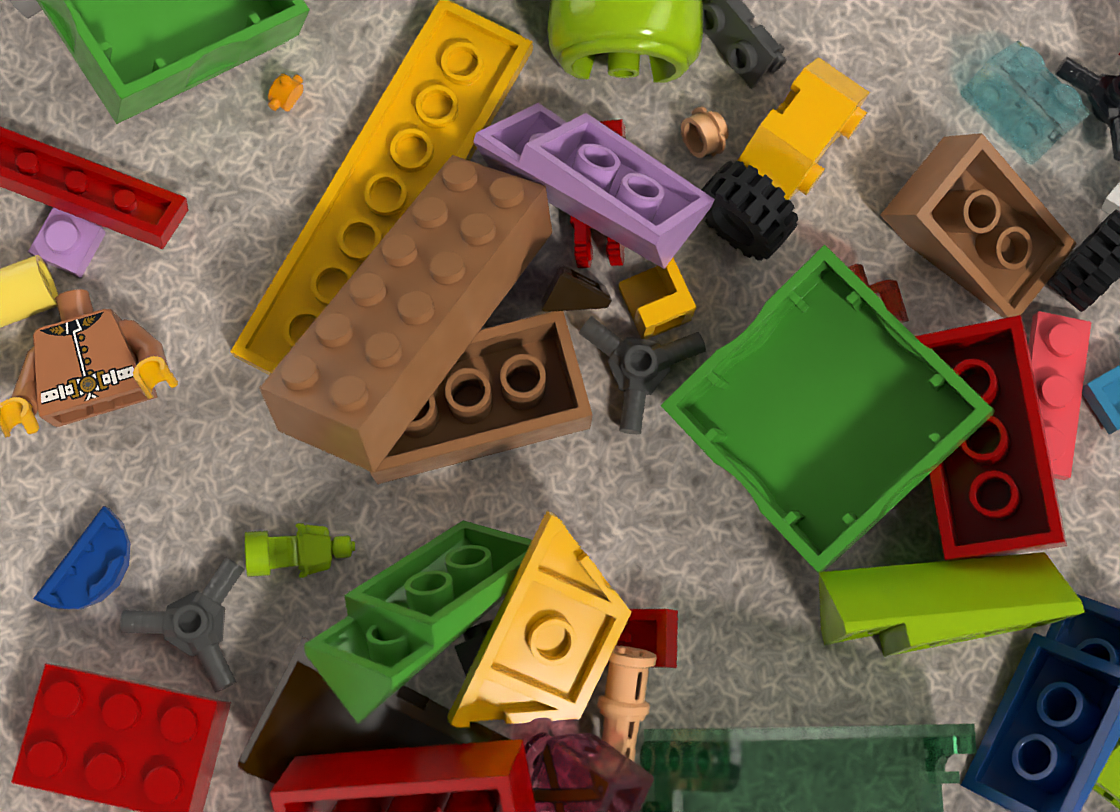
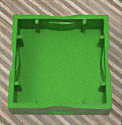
M36 0L116 124L299 35L310 10L304 0Z
M825 244L765 302L755 320L745 331L725 346L717 349L660 405L715 464L724 468L742 483L758 505L760 512L817 573L826 571L993 415V409L932 349L924 346L887 310L883 301Z

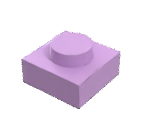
M53 207L28 253L32 256L39 255L45 263L81 279L106 232L101 226Z

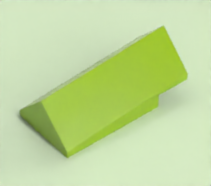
M1045 552L818 573L820 625L824 645L879 635L884 657L1045 626L1085 613L1082 601Z

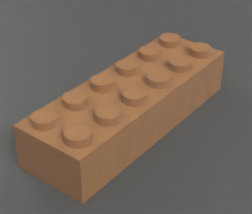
M452 155L259 387L277 430L374 473L553 233L546 186Z

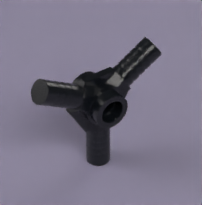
M1066 57L1056 70L1055 75L1087 94L1088 100L1092 104L1094 116L1110 127L1113 156L1115 160L1120 161V75L1101 74L1099 76L1071 58Z

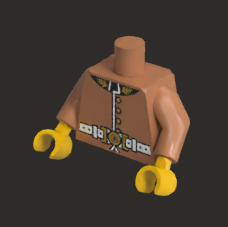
M86 290L66 291L55 298L61 322L40 327L33 334L34 347L27 351L12 396L0 403V429L4 437H10L12 428L22 423L27 434H34L39 430V424L35 418L37 411L40 418L57 428L158 398L154 387L156 384L167 381L169 386L174 388L178 385V381L168 367L162 344L134 320H122L111 309L93 312L89 292Z

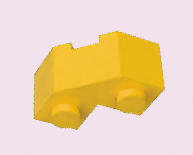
M819 57L800 72L790 87L791 90L785 100L776 110L772 109L737 160L743 162L746 168L751 165L758 169V174L762 177L766 174L771 178V184L775 188L780 187L786 193L784 195L785 200H790L798 191L805 195L810 192L825 170L818 162L828 147L841 135L850 139L867 115V112L860 107L870 92Z

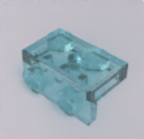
M1019 40L991 57L961 90V96L1028 164L1037 162L1054 144L1074 130L1092 113L1082 104V98L1079 93L1070 85L1061 83L1045 67V61L1042 56L1034 49L1024 46Z

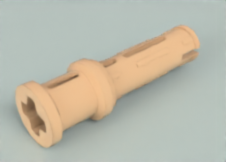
M615 646L608 660L609 666L605 694L598 697L597 706L600 709V714L604 716L600 747L607 753L609 751L617 752L634 764L639 723L645 720L650 709V704L645 701L649 668L656 665L657 656L643 649ZM599 761L597 764V775L599 771L603 772L605 770L604 765Z

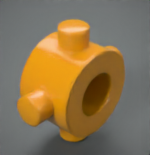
M285 73L279 75L269 89L268 100L270 102L268 106L273 111L280 107L289 112L303 93V79L297 74L292 78Z

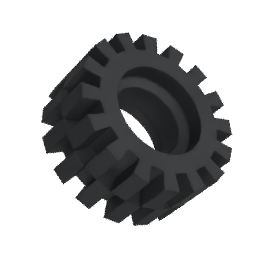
M1116 209L1096 227L1093 233L1071 254L1047 283L1080 312L1085 311L1088 306H1091L1100 295L1102 296L1113 282L1120 278V211Z

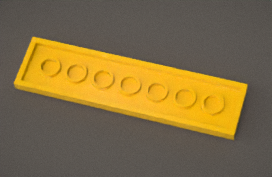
M439 0L232 347L230 352L235 358L268 375L274 371L449 158L454 155L469 161L471 160L477 149L473 142L476 132L491 125L533 51V41L449 0Z

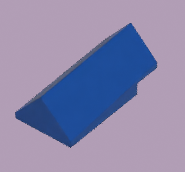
M1077 594L1082 601L1085 613L1051 623L1046 637L1037 633L1033 634L961 783L962 787L1009 812L1081 811L1120 738V609Z

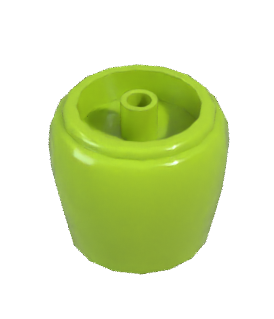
M550 0L548 17L549 47L563 70L575 78L589 79L595 56L599 53H608V74L617 78L636 77L639 75L640 55H649L653 81L656 83H666L680 78L694 63L700 53L703 36L702 0Z

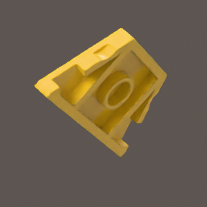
M546 511L448 713L447 718L450 725L462 728L470 727L469 722L503 719L506 724L529 723L539 717H546L552 721L580 719L632 613L617 592L606 581L590 557L568 532L562 521L549 511Z

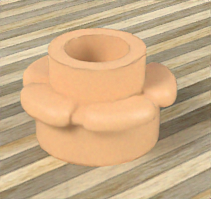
M697 107L692 111V116L682 121L681 135L692 155L702 158L711 154L714 157L725 149L728 127L724 118L719 113L707 112L705 107Z

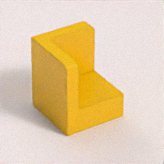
M674 258L671 259L664 269L656 265L654 268L619 282V291L641 339H649L692 320L696 305Z

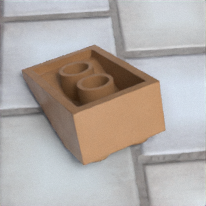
M982 133L944 136L880 214L910 248L1003 318L1022 315L1077 245Z

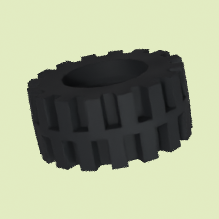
M729 161L701 189L715 199L710 210L705 215V223L709 228H714L717 231L716 234L728 241L729 245L735 250L740 249L744 256L748 258L754 256L759 261L767 260L795 230L798 225L796 223L798 221V214L793 212L795 208L790 200H785L784 195L786 193L780 187L775 188L771 184L772 179L766 174L762 177L758 174V169L751 165L746 168L743 162L736 161L733 164L732 161Z

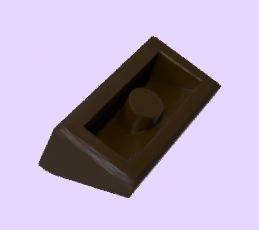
M563 264V266H559L542 298V311L554 312L608 308L612 300L605 286Z

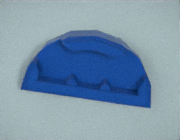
M102 507L33 598L34 600L56 609H84L102 602L120 585L129 567L131 543L124 523L110 508Z

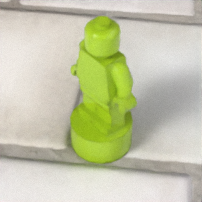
M297 523L295 526L298 531L296 535L269 536L268 530L245 532L247 577L271 575V569L298 566V569L301 571L299 577L305 578L308 575L330 569L332 555L335 558L351 557L352 551H355V541H351V537L348 535L336 536L331 541L327 527L305 525L304 523Z

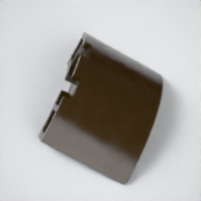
M303 636L238 760V768L247 774L276 784L295 756L511 739L476 721L469 722L470 727L458 728L450 725L447 718L450 711L449 708L404 685L358 724L306 656L304 644L310 641V639Z

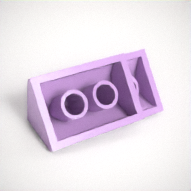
M536 103L476 132L473 141L488 167L545 185L548 203L663 269L710 210L715 200L587 113L566 122L540 103Z

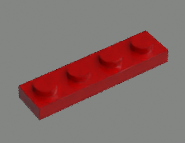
M0 126V187L160 249L165 248L188 212L187 198Z

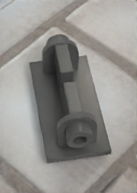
M702 0L703 33L708 36L727 59L731 68L742 77L751 89L757 85L767 70L770 73H774L786 63L787 59L782 54L785 48L774 40L762 24L754 28L750 25L755 16L742 0Z

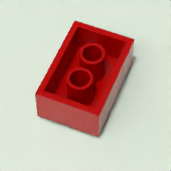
M45 664L11 783L138 812H203L231 702L69 666Z

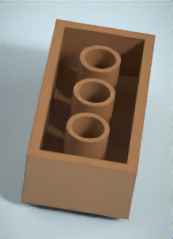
M564 311L549 312L480 330L375 472H370L377 485L590 429L593 414Z

